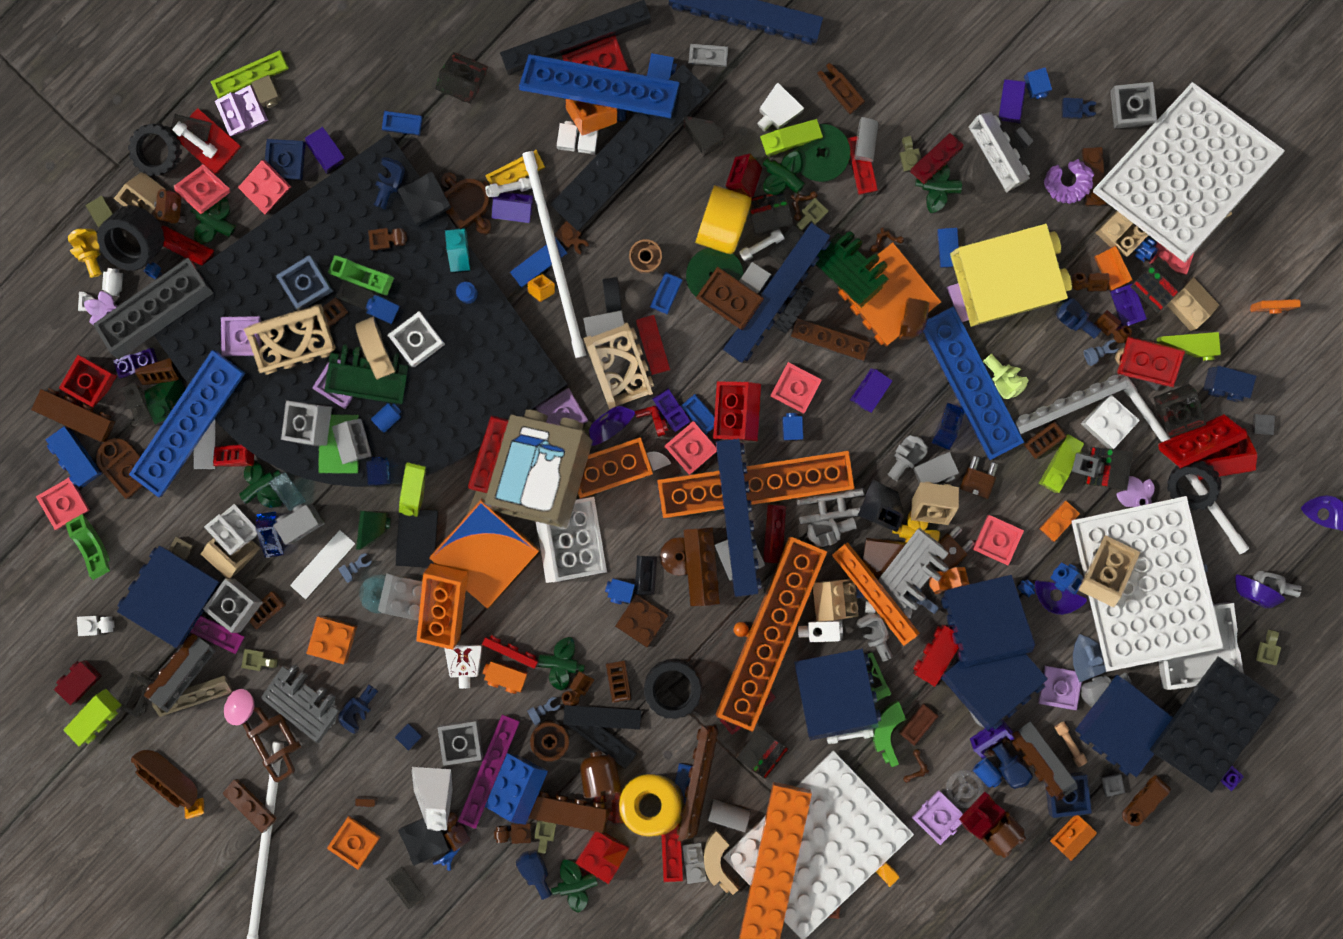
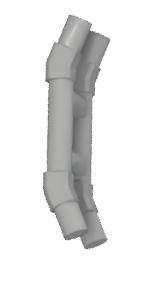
M858 488L797 498V505L818 502L820 514L800 517V524L826 521L832 518L839 519L858 516L860 508L846 510L844 498L865 495V489ZM837 500L839 511L827 513L826 501Z

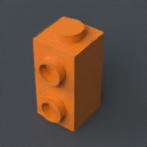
M493 660L490 661V664L486 663L483 670L484 680L488 681V685L496 688L499 685L506 687L505 691L513 694L522 691L528 672Z

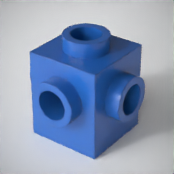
M1061 562L1053 571L1051 579L1056 583L1054 586L1060 591L1064 592L1067 590L1076 595L1084 577L1078 572L1079 569L1072 564L1067 566Z

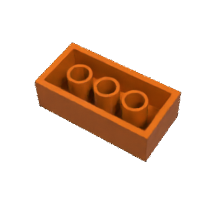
M641 437L590 454L578 490L579 498L582 499L652 475L653 472Z
M435 564L429 565L423 573L416 641L451 650L455 648L461 637L468 572Z

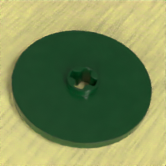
M819 124L823 138L795 147L793 150L798 149L801 154L802 168L800 173L812 181L826 182L837 178L844 172L850 160L851 150L846 136L838 128L828 124ZM819 149H826V156L824 158L822 156H817L819 154Z
M705 248L699 251L690 260L686 271V281L691 293L697 297L710 278L709 274L713 273L717 267L739 281L743 276V268L739 259L733 253L727 254L712 248Z

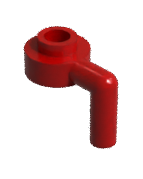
M656 406L635 411L636 418L651 414L658 437L665 435L664 431L668 430L665 419L661 420Z

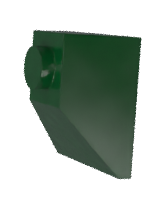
M180 375L179 380L159 383L144 390L146 405L155 425H162L186 390Z
M360 511L356 550L368 548L387 533V529L391 528L392 520L389 517V513Z

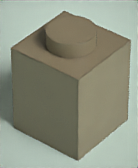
M269 75L251 82L263 107H273L281 100L276 85Z

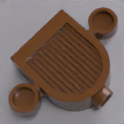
M445 173L441 178V183L445 188L449 189L444 193L452 207L446 211L459 229H466L476 222L477 231L480 234H488L492 228L491 223L488 219L482 218L490 206V197L486 194V186H489L487 182L481 183L475 179H464L457 183V178L454 174Z

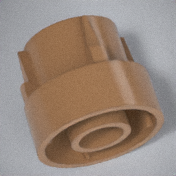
M639 240L630 249V263L639 273L654 272L662 261L661 249L652 240ZM642 252H649L651 259L649 261H642L640 259Z

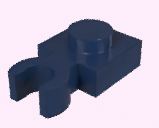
M1063 98L1062 118L1081 119L1082 114H1085L1087 117H1093L1096 115V112H1090L1088 107L1095 106L1096 102L1090 101L1087 104H1083L1082 98Z

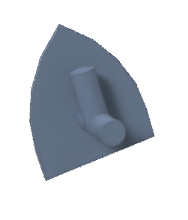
M1081 634L1078 635L1073 650V666L1079 683L1106 672L1100 645L1091 638Z

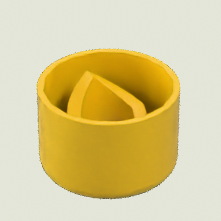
M714 185L695 243L727 254L734 253L751 206L750 197Z
M646 774L634 778L625 786L620 796L619 810L626 826L636 834L660 836L669 833L680 823L683 817L681 816V810L683 805H685L681 789L673 780L662 775ZM653 793L661 800V811L655 817H646L640 812L639 804L643 797Z

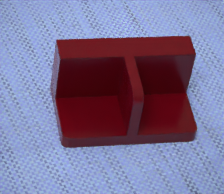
M751 153L734 158L725 185L728 190L742 188L749 197L754 196L762 171V167Z
M984 792L959 818V821L967 831L982 840L1004 817L1006 811L998 806L989 794Z

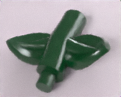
M798 149L788 153L782 159L781 164L776 161L771 162L769 159L763 162V165L768 168L767 172L771 174L763 184V190L766 193L779 195L786 189V185L796 194L803 189L805 183L796 176L802 168V157Z
M947 164L925 184L918 179L915 180V186L929 191L926 197V204L930 213H935L946 205L947 194H960L962 191V180H948L950 169Z
M225 197L202 214L193 207L191 208L190 212L194 213L196 219L201 221L194 232L196 242L200 244L209 243L215 238L216 232L231 237L234 233L236 226L223 220L230 213V205Z
M254 461L253 466H246L244 469V479L250 485L239 493L240 498L245 504H248L257 496L259 502L265 507L276 508L281 506L282 499L280 493L273 486L278 483V479L283 474L278 470L275 473L269 472L264 475L263 467Z
M566 637L558 641L554 646V655L540 654L538 660V667L552 668L549 672V681L554 688L560 691L564 690L569 684L570 673L576 674L577 671L584 672L585 665L578 664V660L571 659L575 654V644L572 637Z
M563 860L560 866V877L563 882L557 883V887L551 888L552 895H568L567 902L570 908L579 913L588 903L589 897L585 890L598 886L597 879L593 874L582 877L579 865L570 860Z

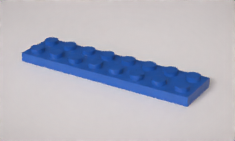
M529 54L519 89L671 118L679 90V82Z
M954 306L928 319L922 332L988 459L991 460L1024 443Z
M212 350L129 475L157 497H162L245 372L216 350Z

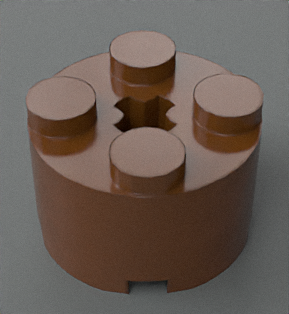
M547 720L537 725L530 738V746L533 753L544 761H555L561 758L566 753L570 743V735L567 728L555 720ZM548 736H551V738L555 740L552 743V745H549V742L545 741L546 739H548Z
M1006 811L1004 817L989 831L982 841L996 856L1006 858L1016 845H1020L1025 841V830Z

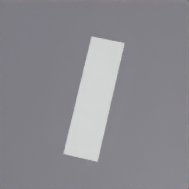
M215 419L194 448V469H215V466H213Z
M339 530L290 586L306 599L355 543Z

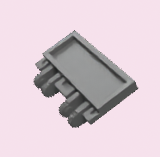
M918 528L878 581L902 611L907 606L916 610L918 605L906 595L909 591L918 600L923 601L925 595L913 585L915 584L921 589L930 577L939 581L941 579L940 574L930 567L929 564L932 562L940 570L946 572L948 566L936 555L944 560L949 552L924 530Z

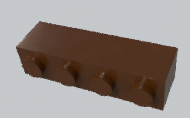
M40 389L31 409L32 411L100 442L108 440L115 425V421L111 420V415L104 412L98 414L93 411V407L86 404L80 406L76 404V399L65 396V398L58 396L59 392L54 389Z
M713 527L683 530L690 606L720 604Z
M539 791L528 819L603 833L607 829L610 807H605V803L601 802L589 804L586 803L587 800L575 798L574 801L569 800L568 796L565 795L553 797L549 796L548 792Z

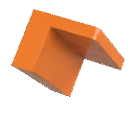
M1116 246L1094 256L1101 273H1109L1108 287L1110 291L1132 281L1130 273Z
M1074 815L1050 842L1072 861L1093 839L1097 832L1079 815Z

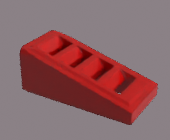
M242 445L214 447L213 466H253L255 455ZM222 452H224V461H221Z

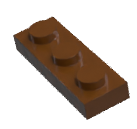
M1102 147L1083 148L1082 162L1091 168L1094 173L1092 177L1093 188L1090 189L1089 194L1085 195V206L1106 205V202L1093 192L1094 188L1104 178Z
M234 779L222 793L261 833H265L277 819L238 779Z

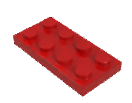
M1223 414L1158 444L1160 452L1178 467L1182 468L1246 439L1247 432Z

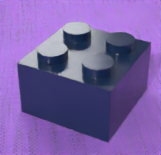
M1222 366L1212 367L1208 369L1203 391H1207L1209 396L1218 398L1226 396L1228 401L1243 402L1244 399L1251 398L1256 376Z
M1083 772L1069 773L1078 788L1059 801L1055 796L1051 797L1046 791L1048 812L1051 817L1057 818L1092 813L1087 774Z

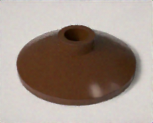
M681 537L667 541L660 553V561L663 568L670 574L677 576L687 574L684 538ZM677 553H681L683 555L682 560H677L675 558Z

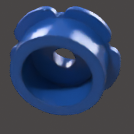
M154 262L145 265L146 267L143 271L151 278L157 279L158 276L162 275L160 272L161 267Z
M1029 580L1020 581L1017 588L1026 597L1035 594L1033 590L1035 586Z

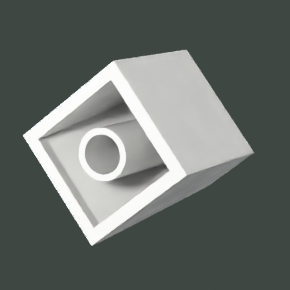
M412 767L414 793L427 829L434 831L447 830L453 791L451 769Z

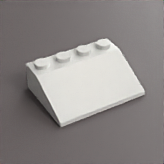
M992 112L983 113L974 119L969 129L1007 193L1029 180L1028 175L1030 173L1025 165L1022 166L1019 161L1020 155L1015 148L1012 149L1008 134L1001 130L999 118L996 115L993 116Z
M594 497L577 499L575 501L568 529L536 522L546 583L607 572Z

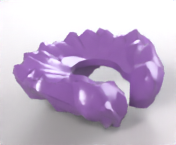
M1079 159L1074 162L1070 161L1068 164L1069 170L1076 176V182L1072 186L1067 187L1062 184V169L1059 165L1052 166L1047 172L1044 186L1053 199L1056 198L1057 202L1061 201L1062 203L1067 202L1070 204L1081 201L1086 194L1090 193V189L1093 188L1092 177L1094 173L1091 168L1087 167Z

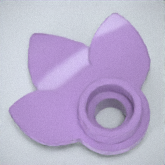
M104 291L99 292L98 299H89L84 302L85 309L92 315L89 321L92 325L118 307L114 304L113 297Z
M1129 476L1126 486L1127 491H1121L1116 494L1122 505L1138 507L1141 506L1139 504L1140 499L1145 500V505L1152 504L1151 497L1154 494L1155 488L1151 479L1142 483L1138 478Z

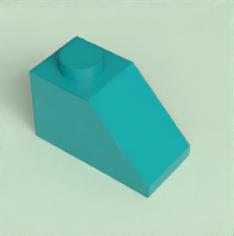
M465 229L445 231L451 272L469 271L470 260L467 231Z

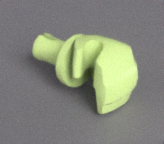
M990 354L983 361L993 371L995 377L992 380L997 391L1004 399L1018 396L1027 387L1029 381L1027 377L1017 375L1021 370L1020 368L1011 367L1010 364L1003 366L993 354Z

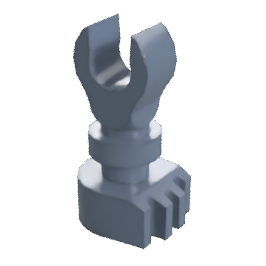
M1115 340L1107 341L1103 347H1095V350L1093 347L1084 350V357L1088 365L1097 364L1099 358L1103 357L1104 354L1116 353L1118 349H1109V344L1115 342Z
M361 554L355 563H349L350 566L348 567L344 564L338 568L347 583L353 580L351 575L353 572L357 573L361 567L371 565L372 560L367 564L362 563V558L367 554Z
M908 592L907 596L913 601L917 600V604H922L930 612L935 614L939 607L926 598V595L925 599L920 601Z
M551 697L545 705H539L536 710L534 707L527 710L535 726L540 723L539 717L541 715L545 716L547 715L546 712L555 711L560 708V705L556 707L550 706V702L556 699V697Z

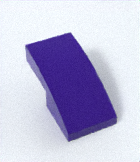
M668 388L652 398L674 432L691 422Z

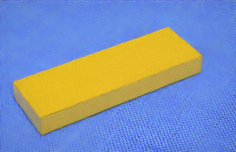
M537 150L533 152L538 167L537 171H540L545 166ZM521 157L485 176L489 184L496 183L499 186L518 182L520 178H526L529 174L526 170L524 159Z

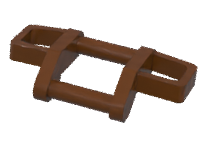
M254 707L253 713L257 712L263 723L253 730L247 721L242 725L249 740L253 741L263 759L264 767L268 770L274 782H281L295 772L288 754L302 746L294 738L285 722L286 718L279 714L268 719L260 707ZM278 724L289 745L269 756L258 735ZM283 758L288 771L278 777L272 765Z

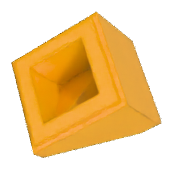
M540 274L528 282V292L539 302H542L555 293V283L545 275Z
M887 862L876 871L889 887L899 879L898 873Z

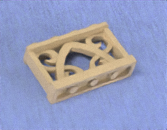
M321 304L255 323L244 328L258 365L259 373L271 374L276 372L278 367L284 366V369L295 366V362L298 361L307 363L313 361V357L318 355L321 358L330 356V353L336 347ZM317 315L322 330L313 329V316ZM301 322L303 324L301 328L306 327V330L297 329L296 323ZM285 324H288L293 332L305 334L296 351L286 349L276 343L284 334ZM276 329L279 334L272 340L271 338L275 335H272L271 330ZM256 333L265 343L261 348L258 346L255 337ZM312 334H319L324 337L325 344L323 347L316 348L314 346L315 341H320L318 338L312 337ZM268 347L272 349L269 351L268 357L275 355L276 359L274 362H267L263 358V352ZM307 347H308V349L311 351V352H307V353L302 354ZM282 355L289 357L287 359L281 360Z
M628 323L591 337L590 335L583 338L609 409L648 394H653L651 390L654 387L651 376L647 377L646 371H649L645 360L641 361L640 358L643 355L639 344L636 345L634 339H637L634 328H629ZM621 336L627 338V344L621 345L622 340H619L617 347H614L616 338ZM609 341V346H597ZM631 347L633 349L634 355L628 351ZM607 354H610L609 360L607 362H603L602 358H608ZM614 355L630 361L628 371L623 378L615 372L604 373V370L613 364ZM638 366L641 373H635ZM612 378H617L620 382L618 383L615 380L614 383H610V380ZM635 380H642L641 387L636 389H631L630 387H628L629 383L633 386H638L635 383ZM624 388H625V390L627 391V392H625V393H623V394L617 395V394L620 393Z

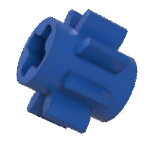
M1147 237L1134 250L1137 252L1136 258L1143 262L1146 259L1151 261L1158 251V248L1155 247L1157 243Z

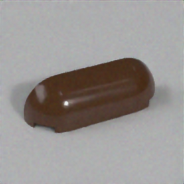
M142 750L132 756L131 763H134L137 768L135 773L177 808L183 806L189 809L195 803L198 796L195 784L162 755L152 750Z

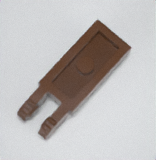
M828 63L826 67L834 78L830 81L821 70L817 74L823 83L826 84L828 90L848 114L851 115L865 101L843 74L839 73L831 63Z

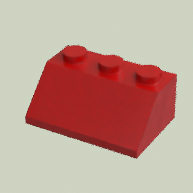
M717 382L713 439L758 441L761 384L752 382Z
M1247 433L1246 439L1198 460V462L1204 461L1208 466H1213V470L1219 473V477L1256 471L1257 452ZM1197 475L1198 480L1204 479V478H1202V477H1200V476Z

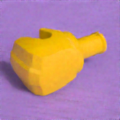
M75 229L68 236L69 243L74 247L70 252L78 258L79 262L86 263L90 278L102 275L96 259L101 255L97 242V232L94 229Z

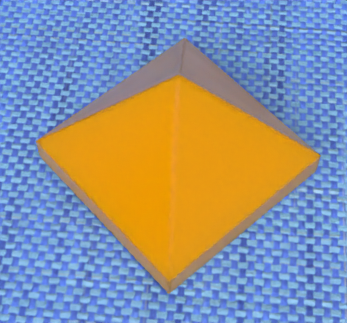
M203 797L197 799L189 809L185 807V819L199 817L204 814Z

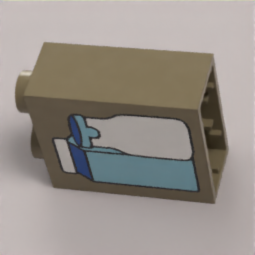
M526 410L524 418L510 415L484 504L498 513L568 529L593 440L582 431L584 424L573 419L561 418L560 425L546 423L547 415L533 410Z

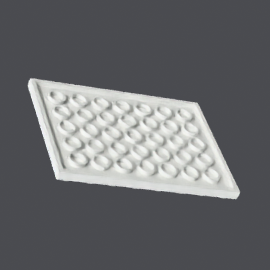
M1192 82L1094 188L1093 192L1185 263L1282 156L1285 150Z
M1187 496L1071 521L1084 576L1105 535L1140 552L1123 594L1114 608L1089 596L1106 672L1223 648Z
M834 750L795 786L809 789L812 792L784 922L801 939L809 936L914 835ZM766 815L723 855V858L749 885H751Z

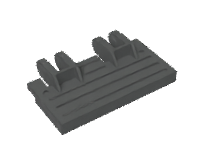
M292 665L288 670L282 666L261 696V699L313 741L320 743L340 712L334 706L330 708L336 696L333 694L328 695L320 706L319 703L327 689L321 687L315 692L307 684L302 686L308 676L305 672H301L295 681L291 683L299 671V667Z

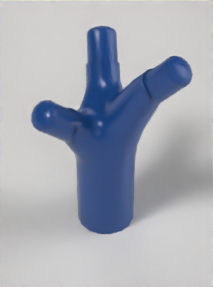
M451 848L441 859L433 861V865L442 863V866H445L447 864V870L450 871L451 862L461 848L453 851Z

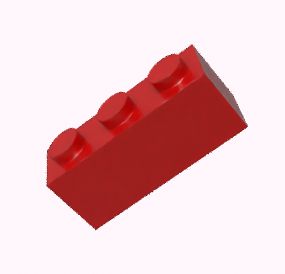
M945 625L938 626L933 633L935 638L932 643H928L923 650V658L921 660L918 659L913 667L915 670L913 674L934 687L959 648L958 644L954 643L952 636L954 631Z

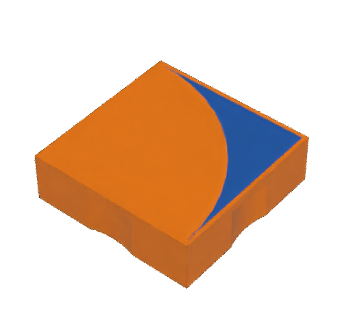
M481 498L429 558L436 565L468 572L466 591L488 609L539 552V548L519 530L510 526L501 514L485 505V500Z

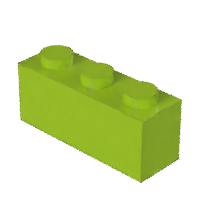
M104 689L91 699L63 731L78 746L85 742L89 744L97 737L95 733L101 732L107 726V720L111 721L118 715L117 710L122 705L107 689Z

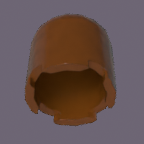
M602 751L590 753L591 757L585 758L580 767L584 797L602 796L601 792L603 791L604 793L610 792V794L621 792L615 759L610 755H602Z

